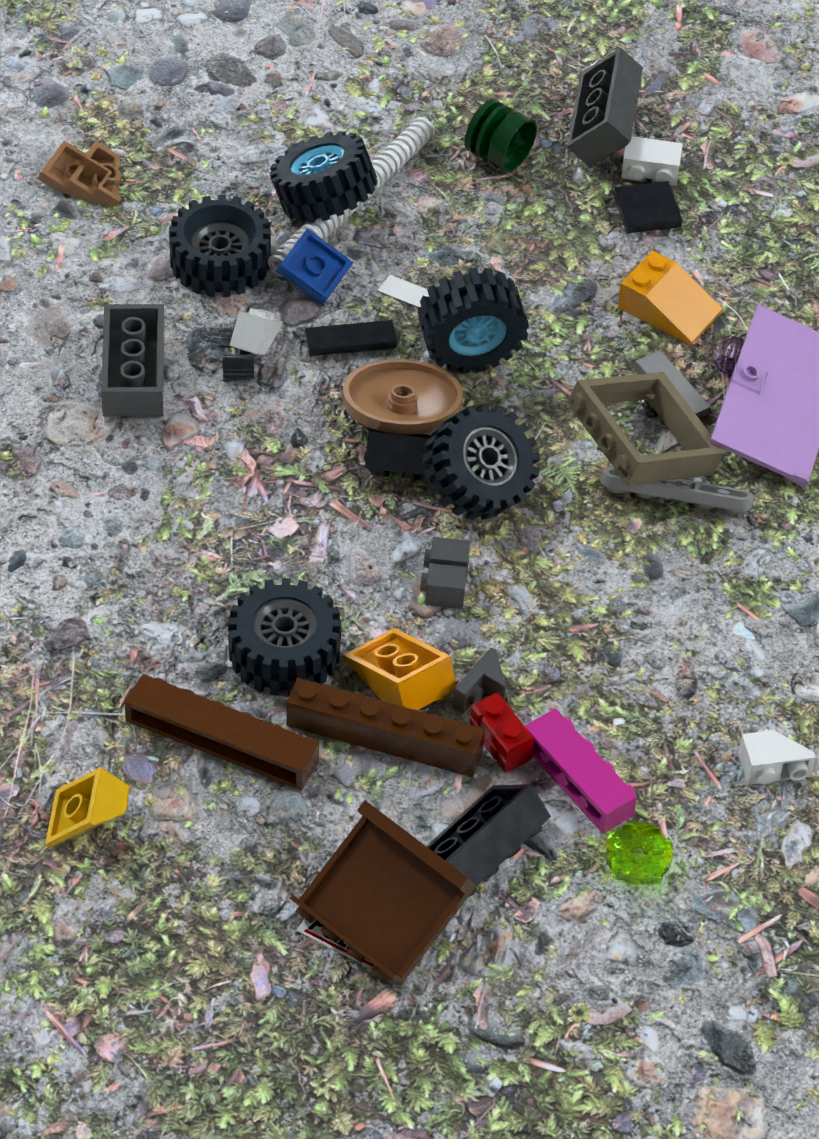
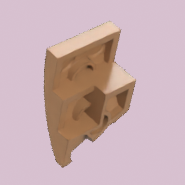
M64 140L37 178L62 193L91 203L118 206L121 201V196H119L121 178L118 171L120 156L97 141L94 142L87 153H84Z

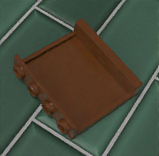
M364 800L357 809V812L362 815L361 819L302 896L297 898L292 894L290 899L299 905L295 912L310 923L316 919L324 925L320 931L335 943L341 938L350 945L346 952L361 963L365 959L373 963L375 967L372 969V972L386 983L393 979L402 985L477 885Z

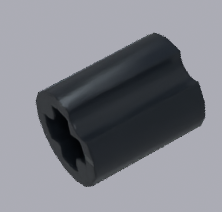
M254 354L223 355V380L254 379Z

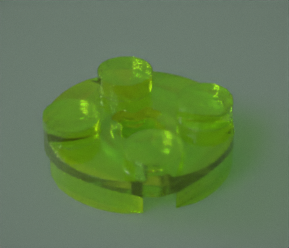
M633 821L623 824L622 829L617 830L615 833L613 831L609 835L606 843L605 860L610 868L611 876L616 880H623L631 884L656 885L660 883L671 867L673 858L671 840L669 837L667 840L660 833L661 829L651 823ZM636 848L643 849V854L647 856L636 857L632 853H635Z

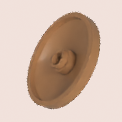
M387 359L365 364L350 373L343 384L342 401L347 413L356 421L369 428L392 434L413 435L433 432L441 423L461 411L463 389L453 375L435 365L409 359Z

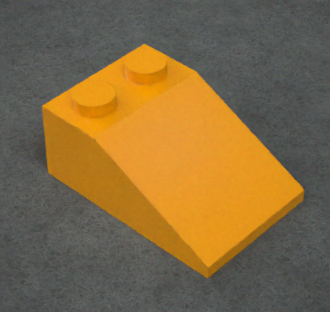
M653 250L620 285L618 308L690 346L717 319L723 310L678 263Z
M396 628L344 654L345 661L381 701L420 711L421 708L432 702L444 699L457 686L450 655Z

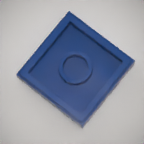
M307 228L279 265L276 272L323 305L354 262Z

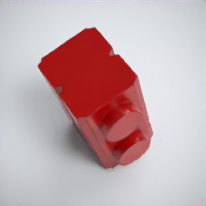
M499 693L488 696L471 706L469 725L485 729L483 745L492 757L497 760V763L504 772L508 773L532 759L534 737Z

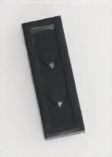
M392 320L305 328L309 356L397 348V339Z

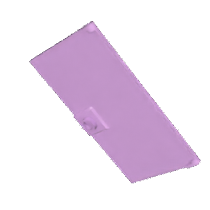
M757 305L709 443L791 479V482L803 487L809 484L810 475L819 450V332L761 305Z

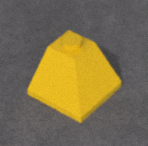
M99 767L57 789L45 845L49 848L125 814L128 807L127 800L130 786L102 767Z

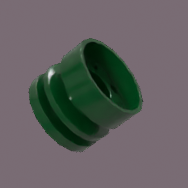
M490 99L482 104L473 115L465 134L464 145L467 151L484 160L489 159L491 164L510 173L516 170L529 155L536 139L537 124L535 120L522 113L513 112L509 106L503 105V103L495 99Z

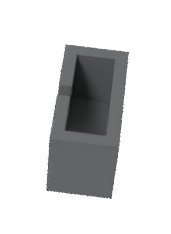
M433 537L431 549H425L423 567L429 568L428 573H422L420 592H426L425 605L463 609L470 541Z

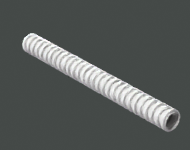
M424 117L416 118L404 132L400 133L389 146L371 161L378 180L377 185L374 186V192L434 137L435 129L428 119ZM357 202L358 207L352 211L349 208L344 210V215L339 217L334 214L330 216V220L322 221L321 218H317L314 223H308L307 221L279 250H276L268 258V265L275 275L283 277L276 270L307 228L325 241L363 202Z

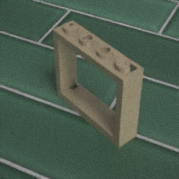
M664 372L577 380L567 401L569 407L626 485L713 475L725 453L721 447L709 443L711 438L710 432ZM646 399L685 451L641 456L602 403Z

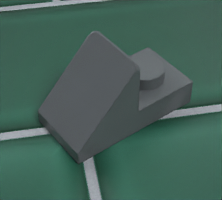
M492 647L454 688L453 708L462 714L471 705L480 701L483 694L488 697L499 693L504 700L505 683L497 650Z

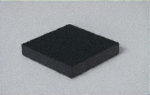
M669 181L614 187L613 196L626 234L682 226V218Z

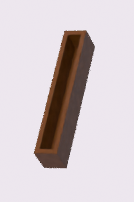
M142 674L125 700L126 722L301 791L319 763L320 743L314 741L311 737L296 734L278 724H271L255 718L248 712L232 709L220 701L209 700L189 689H181L161 678H153Z
M298 677L287 700L286 726L472 778L483 753L485 729Z

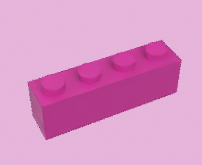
M555 708L525 725L534 737L533 758L602 834L634 816L637 800L635 790L630 784L624 783L616 774L611 763L604 761L595 751L593 744L588 739H584L575 730L574 724L569 718L563 717Z

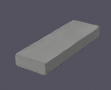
M660 350L635 361V369L640 374L664 372L698 418L710 414L711 406Z

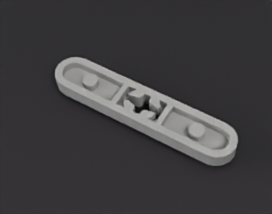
M614 467L605 468L602 472L601 484L606 486V490L612 493L627 491L636 493L637 496L646 499L654 498V496L695 503L703 509L724 508L728 512L737 515L745 514V511L751 510L753 506L754 495L742 489L685 479L626 485Z

